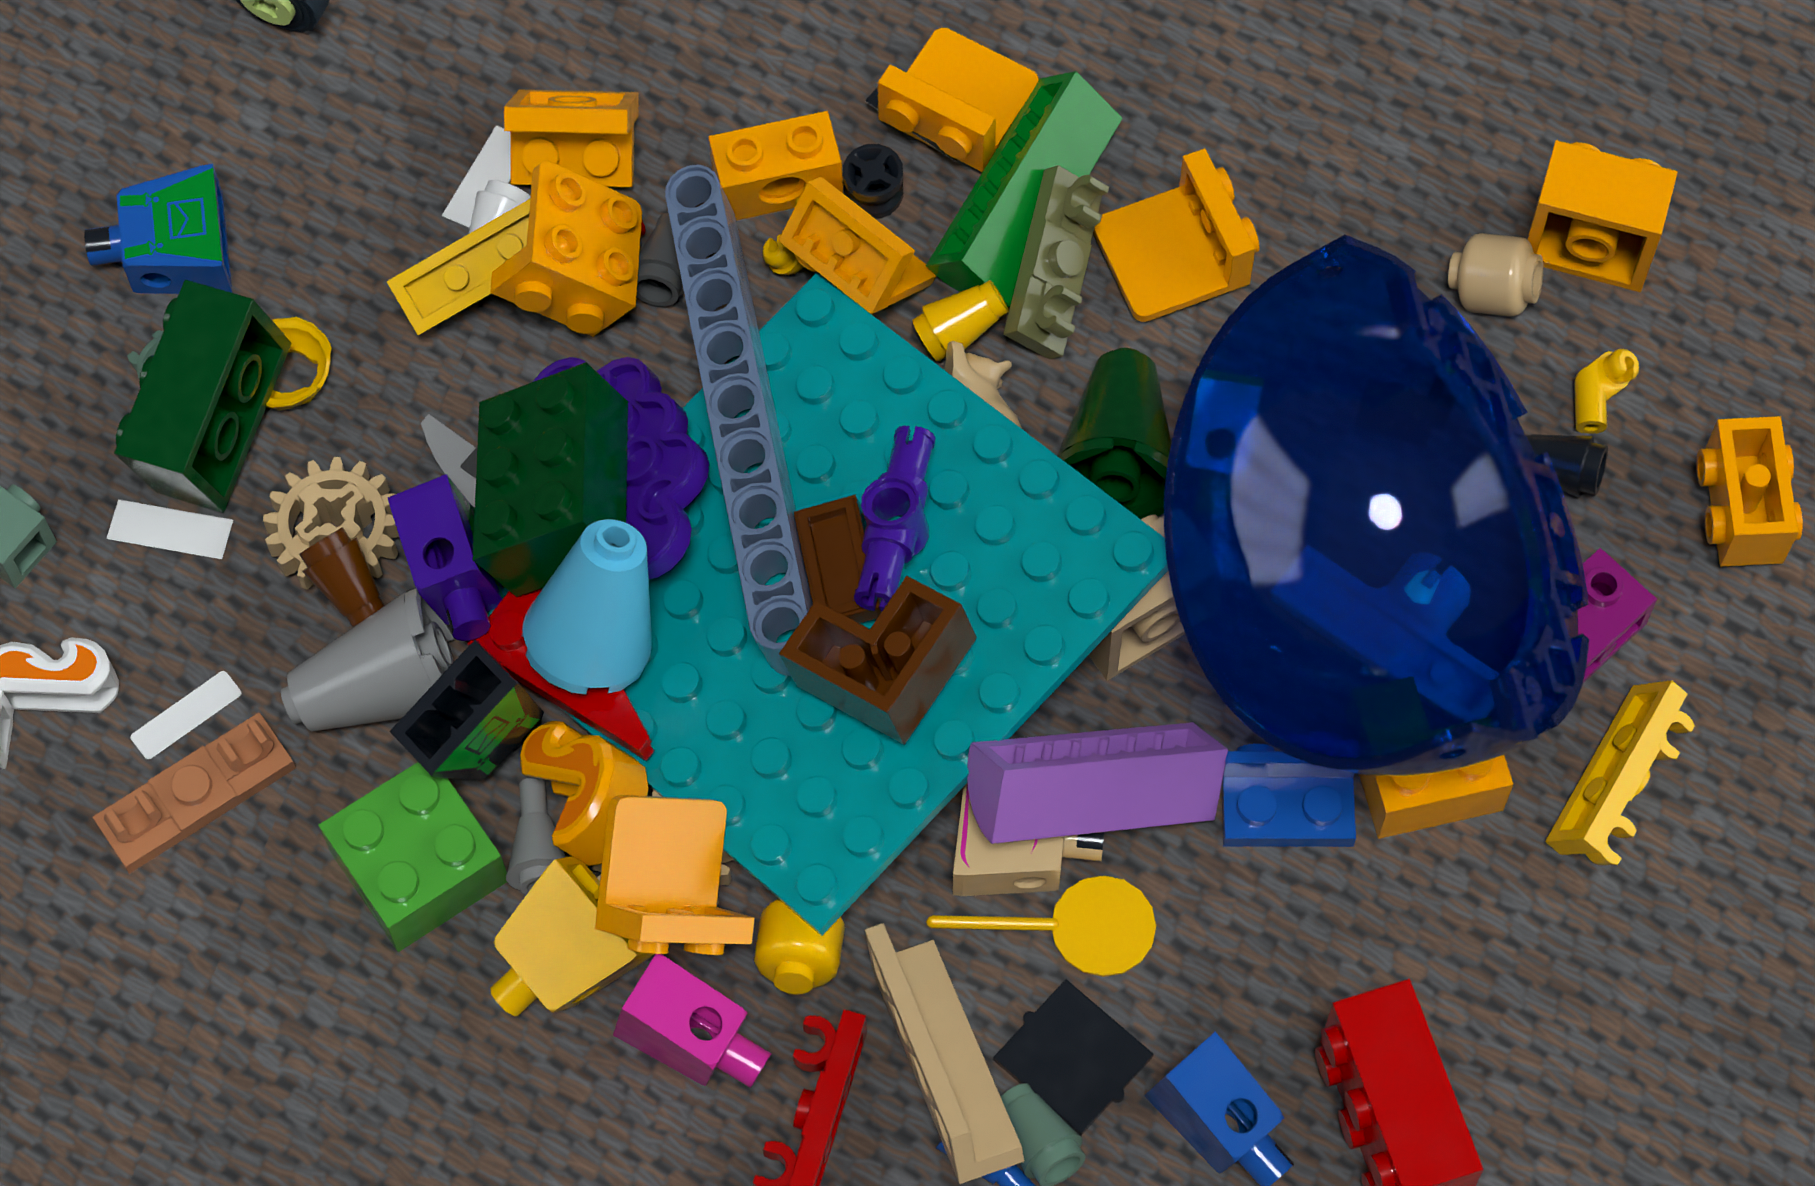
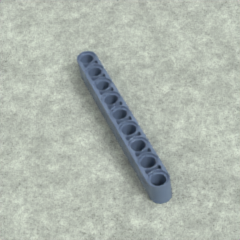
M689 165L678 170L670 177L666 185L665 197L751 633L769 665L779 674L791 676L779 655L787 641L776 643V640L782 633L796 629L813 605L794 516L796 509L735 213L715 172L706 166ZM716 253L714 256L705 259L708 255ZM727 304L723 309L714 311L717 307ZM739 356L735 361L724 364L728 359ZM751 409L746 415L734 418L739 412ZM762 463L758 469L750 473H744L749 466ZM774 517L767 526L754 529L760 521ZM778 573H786L779 582L773 585H765L772 576Z

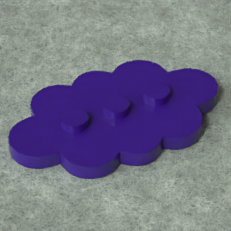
M574 357L557 360L544 368L534 381L583 364L585 361ZM624 357L611 361L596 372L628 401L626 523L637 529L646 542L648 579H653L671 570L684 556L690 544L692 527L684 508L701 492L708 478L709 460L706 452L687 435L688 417L686 411L669 395L661 393L662 387L658 376L639 359Z

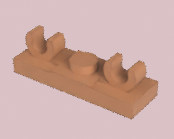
M258 712L208 745L200 747L149 779L141 787L94 815L93 819L130 874L293 771L296 767L261 713Z

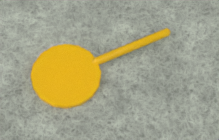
M1104 875L1085 878L1068 888L1056 903L1053 918L932 915L926 920L927 926L934 929L1052 931L1055 946L1066 962L1083 973L1102 977L1123 974L1140 964L1152 948L1156 931L1153 908L1141 890L1124 879Z

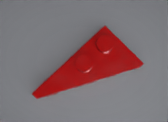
M543 588L518 597L509 591L488 617L490 623L489 631L479 638L470 640L468 645L474 640L479 641L515 680L647 761L654 752L650 745L652 741L624 689L608 693L609 687L588 688L587 694L571 693L549 683L531 667L526 657L527 646L524 636L522 637V625L529 607Z

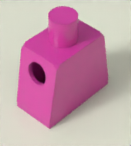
M655 954L625 1002L613 1036L704 1086L707 1085L714 1071L718 1068L751 1088L772 1054L738 1033L748 1014L741 1006L662 954ZM690 1029H703L710 1034L712 1040H701L694 1036Z

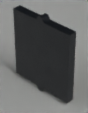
M1065 979L1035 1013L1028 1011L1024 1014V1025L993 1057V1061L1020 1084H1029L1034 1093H1037L1068 1125L1082 1136L1112 1102L1120 1103L1123 1101L1124 1089L1153 1058L1154 1053Z

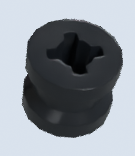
M865 144L855 148L846 157L843 164L844 195L875 219L891 215L899 208L903 199V163L898 154L890 147L881 144ZM879 183L883 184L884 187L874 190H868V188L871 185H877Z

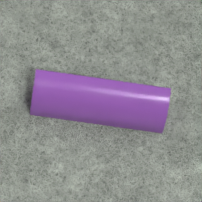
M1193 722L1004 739L1001 741L971 742L967 765L969 770L967 778L969 798L978 826L991 844L1215 820L1228 749Z

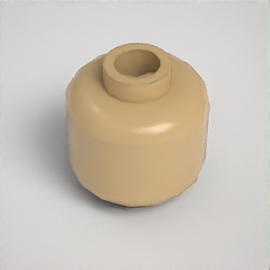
M1486 233L1474 234L1466 243L1463 252H1454L1452 254L1448 270V284L1451 289H1458L1460 302L1469 312L1516 316L1524 311L1528 303H1536L1539 299L1543 282V258L1541 254H1534L1533 248L1526 238Z

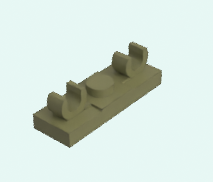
M1059 165L1044 169L1003 335L1048 359L1062 357L1067 338L1074 333L1075 325L1071 324L1075 306L1081 304L1082 300L1080 292L1092 247V235L1094 227L1101 222L1102 215L1098 211L1102 195L1107 194L1109 186L1090 175L1078 177Z

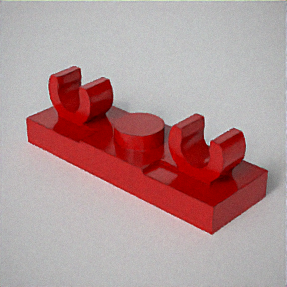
M844 1009L837 1032L827 1019L816 1015L805 1016L803 1022L804 1032L820 1036L825 1044L821 1050L814 1053L801 1049H795L793 1053V1063L799 1069L807 1072L821 1071L815 1091L804 1088L797 1105L793 1128L802 1130L800 1147L797 1156H795L793 1150L785 1143L779 1141L765 1142L763 1148L764 1157L778 1160L786 1168L784 1173L776 1179L755 1175L753 1186L821 1185L866 1040V1015Z

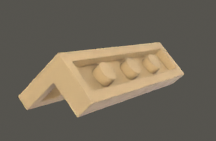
M884 923L865 929L876 982L959 1184L1024 1162L1022 1146L934 940L895 952Z

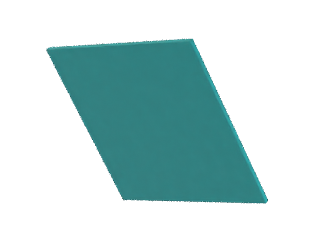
M816 273L759 330L795 509L798 511L855 494L861 505V498L865 489L872 482L878 480L882 473L887 472L894 444L895 430L899 426H910L909 440L912 441L916 426L928 429L936 438L924 480L929 487L924 507L929 527V538L925 547L914 555L908 563L904 564L899 586L905 577L909 576L962 604L977 639L905 745L797 687L792 676L776 672L769 665L750 630L702 388L683 409L688 417L687 435L707 454L709 460L708 478L701 492L684 508L692 527L690 544L684 556L665 574L658 578L649 579L651 654L639 679L624 688L631 704L652 741L650 745L654 752L645 761L562 708L560 709L590 735L601 736L640 762L646 769L648 786L661 797L712 799L722 802L727 809L723 851L822 936L968 783L969 770L967 765L970 743L1009 739L1183 555L1181 550ZM739 356L732 357L727 364L735 361ZM751 409L739 412L734 418L746 415ZM762 463L749 466L744 473H750L758 469ZM903 515L894 516L892 518H889L888 520H896L898 518H901ZM774 517L760 521L754 529L767 526ZM778 573L772 576L765 585H773L779 582L786 573ZM507 588L503 589L504 595H506L509 590ZM494 609L487 611L488 617L494 611ZM876 619L859 624L870 629ZM796 629L782 633L777 638L776 643L789 640Z

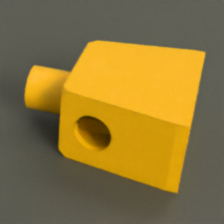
M573 856L555 859L548 865L494 939L495 948L512 968L490 987V992L500 1007L512 1016H519L537 998L552 1013L572 1008L654 955L628 950L627 938L595 929L600 881L585 863Z

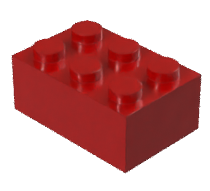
M1403 980L1333 1002L1325 1028L1321 1029L1322 1038L1320 1042L1322 1046L1315 1048V1057L1324 1083L1327 1087L1337 1085L1345 1109L1338 1111L1339 1123L1345 1141L1350 1149L1360 1147L1369 1170L1362 1173L1363 1186H1476L1484 1169L1411 980Z

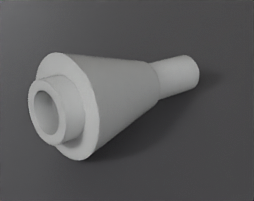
M534 777L524 779L519 783L521 817L518 821L506 874L508 884L515 889L521 890L525 895L528 894L550 863L555 859L566 857L563 850L553 845L552 834L555 827L551 817L547 814L545 782Z

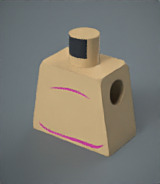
M967 783L963 787L953 871V895L974 896L1059 890L1062 857L1101 861L1104 832L991 844L982 833L975 819Z

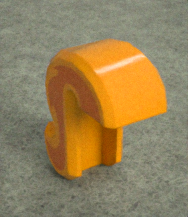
M550 721L540 725L529 734L523 743L520 754L522 774L550 780L553 793L568 797L552 834L553 845L588 866L602 864L609 803L617 795L647 796L649 787L645 767L633 756L601 736L584 735L560 721Z

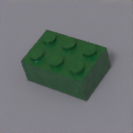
M185 279L178 297L172 299L165 310L163 318L164 331L155 354L149 356L143 364L139 378L140 390L130 413L124 415L118 425L116 432L117 447L114 454L156 493L224 513L266 409V403L270 399L292 343L254 299Z
M587 362L479 402L473 561L516 597L544 588L580 535L590 524L606 519L626 523L628 401Z

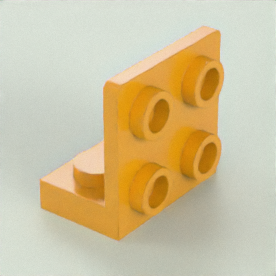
M818 177L807 183L778 239L781 244L795 254L796 259L802 266L822 275L871 315L931 286L936 278V275L926 264L914 255L915 250L823 177Z

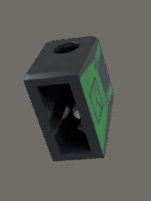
M474 640L389 732L431 776L481 781L488 777L512 751L517 750L523 745L527 734L542 719L544 712L479 641Z

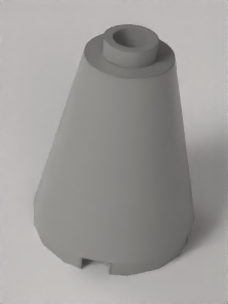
M417 588L407 590L288 672V686L281 689L282 701L288 716L294 724L303 722L311 732L401 719L454 662L448 642L455 639L452 636L449 625H446L418 593Z

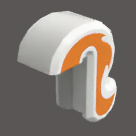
M73 637L63 640L61 647L64 654L58 660H53L32 644L9 642L0 645V768L5 769L7 766L14 709L101 713L115 700L119 691V679L105 650L96 642Z

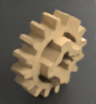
M334 457L330 470L321 471L319 465L314 460L309 461V476L304 479H300L297 475L289 472L285 477L290 491L287 494L272 491L269 497L274 510L277 512L263 515V522L267 533L271 534L265 540L271 556H279L277 562L282 574L286 577L298 571L297 576L301 587L308 590L313 583L302 572L307 566L299 553L343 527L351 540L356 537L358 538L372 576L379 578L383 575L378 559L380 556L396 559L398 551L395 542L391 538L399 537L388 502V497L395 494H388L390 489L386 477L380 474L369 480L370 475L366 463L359 461L351 472L345 471L341 457ZM301 511L304 514L303 521L294 527L295 520ZM375 513L373 530L369 538L366 539L363 536L364 528L372 522L370 516ZM293 528H295L297 535H295L294 537Z

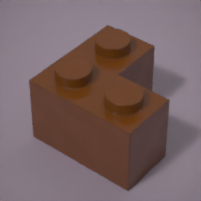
M906 576L870 629L815 601L779 655L797 687L905 745L977 637L962 604Z

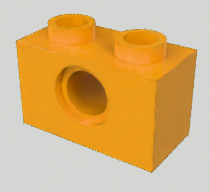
M828 111L708 136L712 171L715 172L732 206L736 221L795 208V201L801 196L807 183L818 177H823L843 193L842 162Z

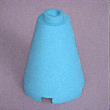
M612 519L599 520L590 524L580 535L529 607L522 625V637L524 636L527 646L526 657L531 667L549 683L577 694H587L588 688L609 687L608 693L623 690L639 679L644 670L652 648L647 546L641 533L633 526Z

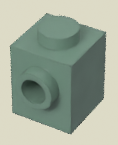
M11 484L7 490L0 486V578L16 589L57 541L45 517L38 513L41 509L39 504L23 489Z

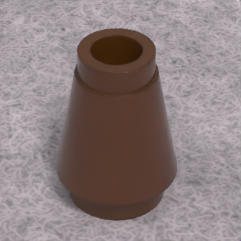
M343 527L299 553L307 566L302 572L344 617H347L352 627L358 625L385 606L379 597L380 593L358 538L356 537L351 540Z

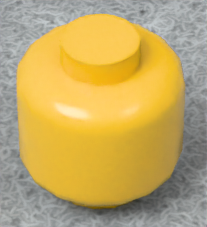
M780 899L774 900L763 909L759 922L754 953V962L758 971L769 981L773 982L779 990L789 994H804L813 988L824 986L835 978L840 965L845 931L842 917L821 936Z

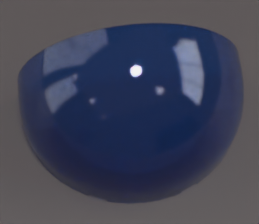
M1343 235L1283 268L1249 294L1227 318L1211 341L1195 370L1174 428L1165 482L1164 536L1172 593L1182 627L1206 678L1228 708L1244 725L1265 742L1287 755L1310 764L1363 775L1421 776L1455 771L1490 761L1539 738L1538 736L1543 732L1558 726L1574 707L1582 689L1589 648V638L1583 633L1578 635V609L1589 605L1582 558L1566 499L1547 452L1539 456L1535 455L1518 420V417L1528 412L1491 351L1472 326L1442 294L1430 299L1417 287L1415 269L1385 250L1348 235Z

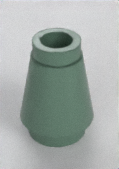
M1023 1083L1014 1086L1001 1096L1022 1146L1024 1162L1020 1164L1026 1177L1036 1178L1040 1186H1054L1072 1176L1082 1166L1086 1158L1080 1148L1082 1137L1037 1093H1034L1029 1084Z

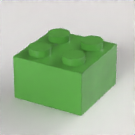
M419 762L318 825L330 853L397 952H400L507 883V873L502 856L448 778L431 776Z

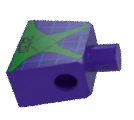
M447 474L388 497L389 506L418 593L446 625H450L452 636L455 639L468 641L486 634L490 628L487 611L495 609L505 595L502 584L473 561L475 509Z

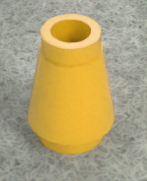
M989 280L982 285L974 286L922 306L924 313L912 319L925 347L932 357L939 362L946 357L949 341L962 343L964 349H966L996 323L999 317L1008 313L1009 309L994 283Z

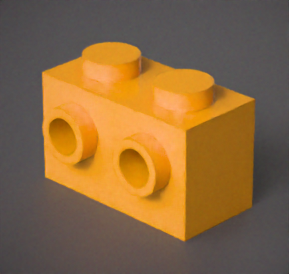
M1781 416L1717 419L1706 448L1698 450V481L1701 487L1709 486L1711 506H1708L1705 512L1706 538L1709 544H1717L1720 567L1783 564L1794 541L1801 539L1803 529L1802 511L1800 504L1794 502L1791 485L1794 472L1793 453L1790 445H1785Z

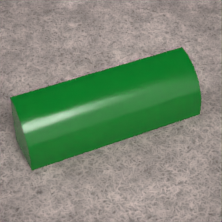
M1077 71L1039 78L1029 98L1014 119L927 262L926 266L953 289L961 292L991 280L1003 297L1007 307H1010L1044 169L1059 165L1078 177L1089 175L1123 118Z

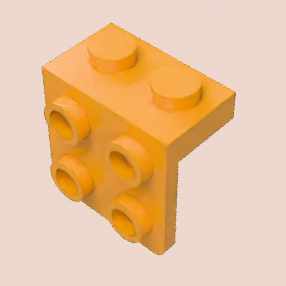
M939 28L933 32L907 72L890 64L878 81L879 120L928 144L912 133L915 132L935 142L947 155L983 172L1038 83L1039 78L1033 70L951 29Z
M1206 148L1183 156L1179 187L1102 214L1101 222L1094 227L1093 234L1133 317L1138 321L1147 322L1250 284L1254 255L1260 249L1258 236L1248 217L1240 219L1233 204L1235 195L1229 175L1223 167L1215 168Z
M551 161L541 162L534 168L532 174L527 245L492 272L490 293L515 303L520 309L536 312L567 325L574 332L594 337L636 306L642 221L641 206L635 199Z
M634 795L615 796L610 801L608 807L595 929L627 938L628 950L650 954H667L669 943H684V951L706 955H723L725 944H752L755 918L716 907L727 817L725 805L720 801L712 799Z

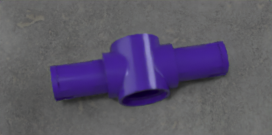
M899 426L895 430L894 444L887 472L882 473L878 480L872 482L865 489L861 498V508L867 524L862 541V550L866 556L858 588L855 590L854 601L860 607L867 610L875 611L879 597L881 598L879 608L881 612L899 587L904 564L908 563L914 555L925 547L929 538V527L924 513L929 487L924 480L936 438L932 432L923 427H915L912 441L909 440L910 426ZM903 515L901 518H898L896 520H888L889 518H892L894 516Z

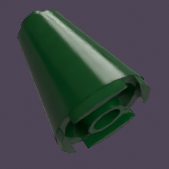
M1118 348L1104 353L1097 359L1057 456L1140 519L1150 515H1157L1158 517L1169 510L1178 488L1179 477L1156 365L1151 358L1135 349Z

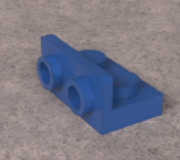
M1247 744L1238 747L1236 751H1228L1221 784L1223 847H1354L1356 824L1353 777L1357 766L1356 752L1340 751L1339 747L1331 744H1312L1302 748L1301 751H1275L1274 747L1270 745Z

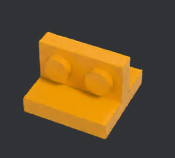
M518 90L504 106V131H510L511 184L532 185L534 168L543 161H551L606 187H632L634 184V123L639 114V92Z

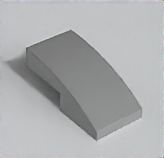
M428 414L421 422V426L433 456L444 474L449 476L475 509L477 449Z

